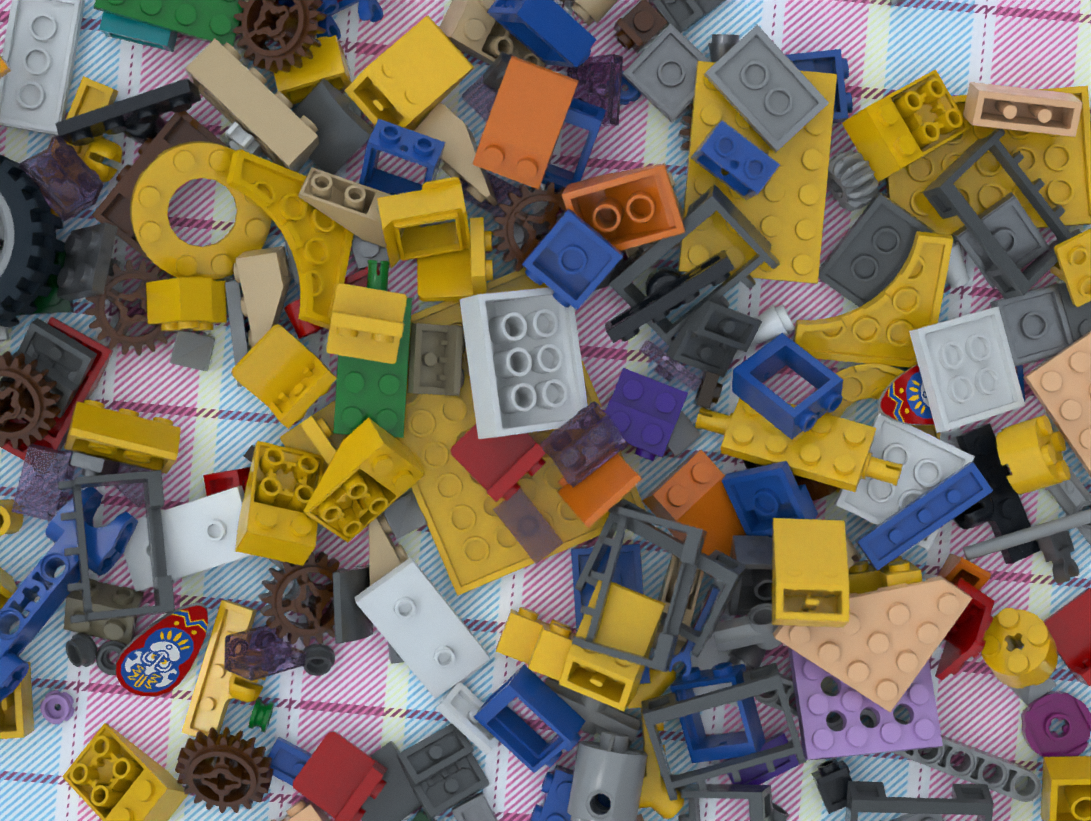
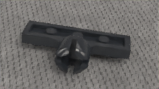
M186 78L55 124L59 137L75 146L87 145L94 141V137L103 134L114 135L122 132L134 142L143 144L147 138L151 137L154 139L164 127L165 122L160 115L170 111H186L192 107V104L202 100L198 87Z
M722 250L683 275L672 267H660L658 272L650 273L645 282L647 296L639 303L605 323L606 332L612 342L615 343L620 339L623 342L630 340L640 332L639 327L649 321L652 323L659 322L668 316L670 311L696 299L700 295L699 290L710 283L712 286H716L728 279L731 275L729 272L735 268L726 252Z
M991 424L981 425L956 436L960 450L975 456L972 462H974L993 492L953 518L954 523L962 529H972L988 522L995 538L1031 527L1020 497L1006 477L1010 475L1007 465H1001L996 437ZM1037 540L1001 550L1006 564H1013L1041 550Z

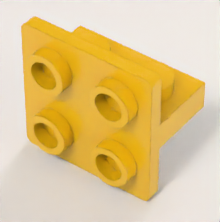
M1091 228L1056 245L1054 251L1058 262L1050 269L1052 274L1066 283L1072 303L1077 307L1091 301Z
M342 283L337 284L326 352L395 364L400 338H402L403 319L407 296L401 293Z
M335 400L280 437L281 442L287 448L321 455L324 458L322 477L342 441L350 435L333 434Z

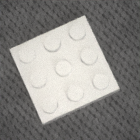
M999 306L909 331L937 433L1025 406Z
M878 411L872 423V427H876V435L870 452L873 453V457L903 464L898 484L894 486L891 483L866 477L865 480L861 479L859 481L856 493L840 489L834 505L875 525H879L954 472L972 462L975 456L909 424L892 421ZM939 529L916 545L930 550Z

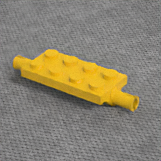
M741 398L738 400L734 413H731L730 416L701 407L695 423V428L697 429L701 428L724 435L721 444V454L763 466L787 461L793 475L855 493L861 479L865 480L866 477L897 486L903 464L873 457V453L870 451L876 435V427L826 413L816 421L809 431H802L793 439H790ZM788 403V404L791 405L793 408L797 406V405Z

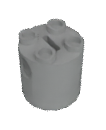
M602 731L600 742L579 741L567 813L571 815L570 821H637L648 754L628 747V735ZM598 794L606 795L610 799L611 807L603 806L598 800Z

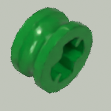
M257 698L248 727L250 729L256 726L260 727L261 732L265 733L270 723L275 703L270 701L269 704H264L262 699Z

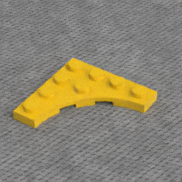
M238 149L233 152L226 185L238 190L258 204L271 217L285 237L293 254L299 276L300 311L298 319L329 330L336 287L339 283L344 284L354 234L299 197V192L307 176Z
M916 231L911 251L902 269L881 293L864 305L835 317L816 320H796L793 341L816 359L883 364L907 368L918 364L909 331L938 323L953 244L952 235Z

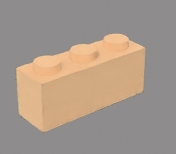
M970 82L963 116L974 126L1076 137L1083 102L1072 93Z

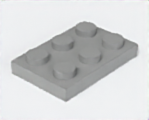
M758 24L704 73V76L775 153L829 104Z

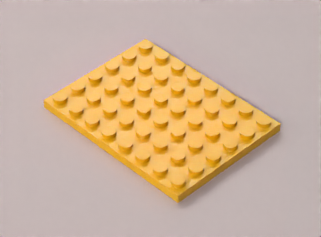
M524 267L518 272L514 271L488 282L487 290L488 293L548 288L545 283L538 285L526 275V268ZM460 300L443 301L411 315V323L463 326ZM466 348L462 354L461 365L464 371V384L460 389L459 396L407 393V374L404 437L395 438L410 449L425 474L411 489L428 523L427 526L457 596L600 535L610 512L607 511L588 528L557 493L562 487L558 481L572 468L576 472L582 469L587 464L583 458L597 445H600L602 449L610 445L602 442L604 435L597 432L604 416V410L583 361L582 367L590 424L529 432L528 434L547 452L542 457L546 463L532 477L526 473L517 482L521 488L507 502L502 497L495 502L486 493L487 490L451 455L452 446L476 424ZM610 445L624 460L620 448ZM636 486L618 501L620 502L622 499H625L646 511Z

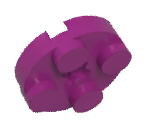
M1047 692L1031 702L1021 713L1023 737L1027 745L1042 757L1079 756L1089 744L1087 741L1091 731V713L1082 701L1066 692ZM1054 718L1065 720V724L1061 727L1063 732L1059 735L1055 731H1049V727L1052 725L1051 721Z

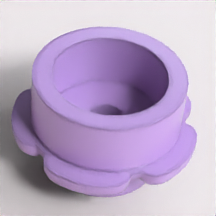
M53 690L45 695V700L40 704V711L48 722L61 724L62 721H68L73 716L75 709L72 707L74 700L67 692L60 693L59 690ZM56 704H60V710L55 709Z

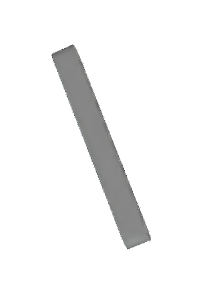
M780 674L789 703V697L794 692L793 680ZM777 690L754 696L762 704L783 711ZM822 690L828 696H835V694ZM789 704L792 715L798 717L796 706ZM863 709L860 715H868L869 724L867 727L873 728L877 721L876 715L869 709ZM836 713L833 717L826 718V723L831 730L840 731L842 729L843 720L839 714ZM894 717L895 720L900 724L906 725L908 723L906 721ZM941 735L943 746L932 748L927 754H919L918 750L892 752L973 784H987L989 790L1018 801H1033L1041 792L1040 779L1024 766ZM959 751L964 752L965 757L962 764L956 767L951 766L950 760L952 755ZM988 764H995L996 772L994 776L988 779L983 778L984 768ZM1021 776H1027V786L1023 790L1016 791V780Z

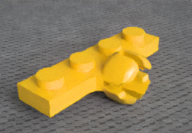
M83 76L66 119L113 104L119 91ZM103 135L94 137L93 142L82 146L71 145L61 137H58L41 179L45 184L41 188L42 192L53 196L57 206L50 209L53 215L63 219L68 218L85 177H92L101 182H107L115 176L118 169L102 162L105 157L121 163L123 153L120 145L105 139Z
M221 600L181 733L196 737L197 732L201 731L208 737L210 729L214 727L218 734H220L231 699L249 703L259 697L263 686L256 683L259 679L266 680V667L262 663L248 659L245 655V649L257 613L256 609L229 600Z

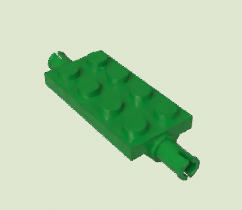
M95 0L94 9L209 43L216 39L222 45L227 42L232 47L236 37V33H233V30L242 25V22L235 19L234 15L244 11L238 4L239 0Z
M368 260L367 288L388 291L390 262L380 261V274L377 275V260ZM407 298L403 333L402 338H400L395 364L338 355L333 434H351L367 418H370L393 437H404L412 298Z

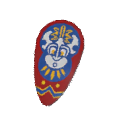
M916 364L896 377L885 388L878 400L877 407L883 416L892 421L909 425H934L919 366Z
M199 602L179 607L175 611L165 614L138 634L120 652L116 660V676L120 684L129 692L140 696H159L170 692L178 686L191 669L206 637L208 626L207 607Z

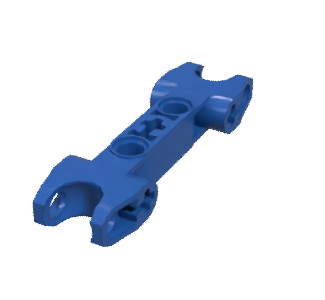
M89 487L81 491L88 569L101 576L106 574L123 555L135 531L138 520L125 511L105 527L95 528L93 526V517L101 504L103 495L94 487ZM73 499L61 507L46 528V537L55 544L0 610V702L16 689L29 670V664L20 658L19 655L71 593L68 592L67 584L78 583L80 580L78 555L64 556L65 548L77 547L75 520L61 521V513L74 512ZM65 565L63 574L55 578L54 575L57 568ZM39 596L40 600L36 603L34 600ZM25 610L30 613L28 616L23 614ZM20 621L18 630L10 634L9 631L12 624Z

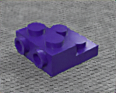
M623 368L597 432L604 435L602 442L620 449L623 443L636 447L635 455L654 462L656 456L664 457L688 393Z

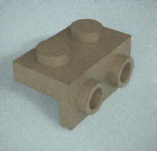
M411 323L407 393L460 395V389L464 384V371L461 368L462 354L466 348L463 326Z
M89 579L93 612L140 607L143 600V592H136L128 587H119ZM82 590L71 591L66 597L63 629L124 644H129L134 639L137 617L71 624L70 616L84 614Z

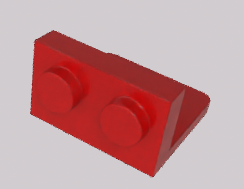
M476 424L451 448V455L487 490L486 493L495 502L501 497L507 502L521 488L517 482L526 473L532 477L546 463L542 457L547 452L528 433L478 439Z
M962 578L958 579L954 585L968 593L972 600L944 637L946 644L935 677L941 681L949 674H957L968 658H976L981 653L986 644V641L983 639L984 634L993 621L991 612L995 601Z
M1088 588L1043 622L1055 641L1058 655L1077 681L1090 687L1091 588Z
M330 731L294 779L293 788L335 818L334 821H360L366 812L361 807L366 799L370 796L375 800L387 782L382 777L386 773L387 768L338 732Z

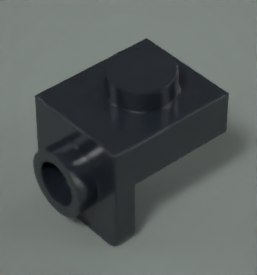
M832 759L817 766L818 771L811 773L826 811L830 814L846 807L848 781H852L849 774L850 770L843 760L837 762L836 759Z

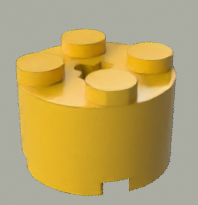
M1046 415L1000 429L1001 432L997 433L996 443L1001 465L1008 464L1012 475L1006 477L1018 494L1030 493L1062 483L1071 478L1069 467L1062 456V451L1066 450L1064 437L1060 431L1053 432L1051 423Z
M1014 608L1002 609L999 614L993 617V621L983 637L986 644L981 651V655L996 678L1003 684L1016 689L1030 685L1037 686L1045 682L1056 668L1058 654L1055 641L1044 622L1037 615L1029 611Z

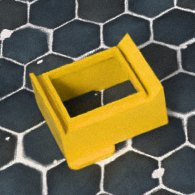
M458 177L428 181L422 185V190L377 198L391 269L399 260L404 261L460 251L463 248H468L469 252H471L467 212L461 181ZM455 219L454 222H448L426 227L418 226L428 223ZM405 228L403 235L401 237L399 229Z

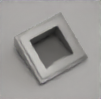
M683 411L680 413L667 446L675 457L701 436Z

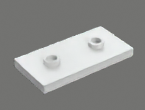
M12 0L2 58L12 71L0 78V126L59 136L55 123L65 120L85 0Z
M242 485L161 511L167 576L172 575V580L252 556L235 551L238 520L244 498ZM146 516L137 519L138 523L123 553L136 592L153 587Z
M412 557L354 597L356 604L435 699L491 660L488 652Z

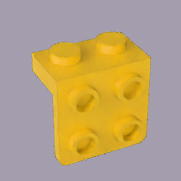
M484 217L470 218L471 252H469L468 248H463L460 251L417 258V290L419 300L423 302L449 301L478 294H488L487 281H494L493 260H486V252H491L493 249L491 231H485Z
M279 324L274 325L231 371L235 380L267 405L279 422L288 429L305 416L307 409L319 397L325 395L331 388L332 383L337 379L315 354Z

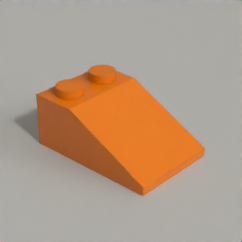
M511 56L472 165L539 190L579 81Z
M665 163L585 179L568 184L562 193L566 210H572L619 251L686 232Z
M597 445L583 458L587 464L582 469L576 472L572 468L558 481L562 487L557 493L588 528L642 480L610 445L603 449L600 445Z
M702 449L688 456L642 500L656 517L707 531L702 553L708 556L716 549L730 557L733 535H746L721 481L725 475ZM668 529L675 538L685 543L686 533Z

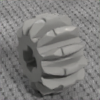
M850 149L846 152H841L829 161L827 190L831 191L833 199L837 200L843 209L846 208L852 212L868 205L878 193L877 187L879 183L874 177L875 171L871 170L869 161H865L859 152L856 153Z

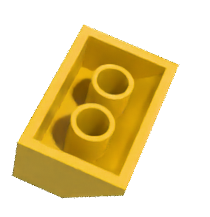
M84 400V403L77 402L75 405L64 449L153 471L161 470V473L167 474L177 460L181 427L173 426L174 422L166 418L154 417L153 420L139 417L138 412L130 409L121 408L117 412L105 409V405L101 402Z

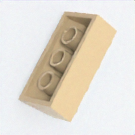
M214 39L185 68L189 80L198 87L199 93L229 122H237L243 130L251 134L255 141L261 145L262 153L273 163L298 173L319 144V138L316 134L318 128L305 115L299 118L291 111L292 103L281 92L277 91L273 94L265 86L267 80L257 69L251 67L248 70L239 61L242 57L235 48L227 42L222 45Z

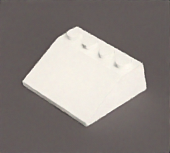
M549 287L478 294L459 299L478 439L590 424L575 308L571 305L569 308L561 305L553 297L554 291Z

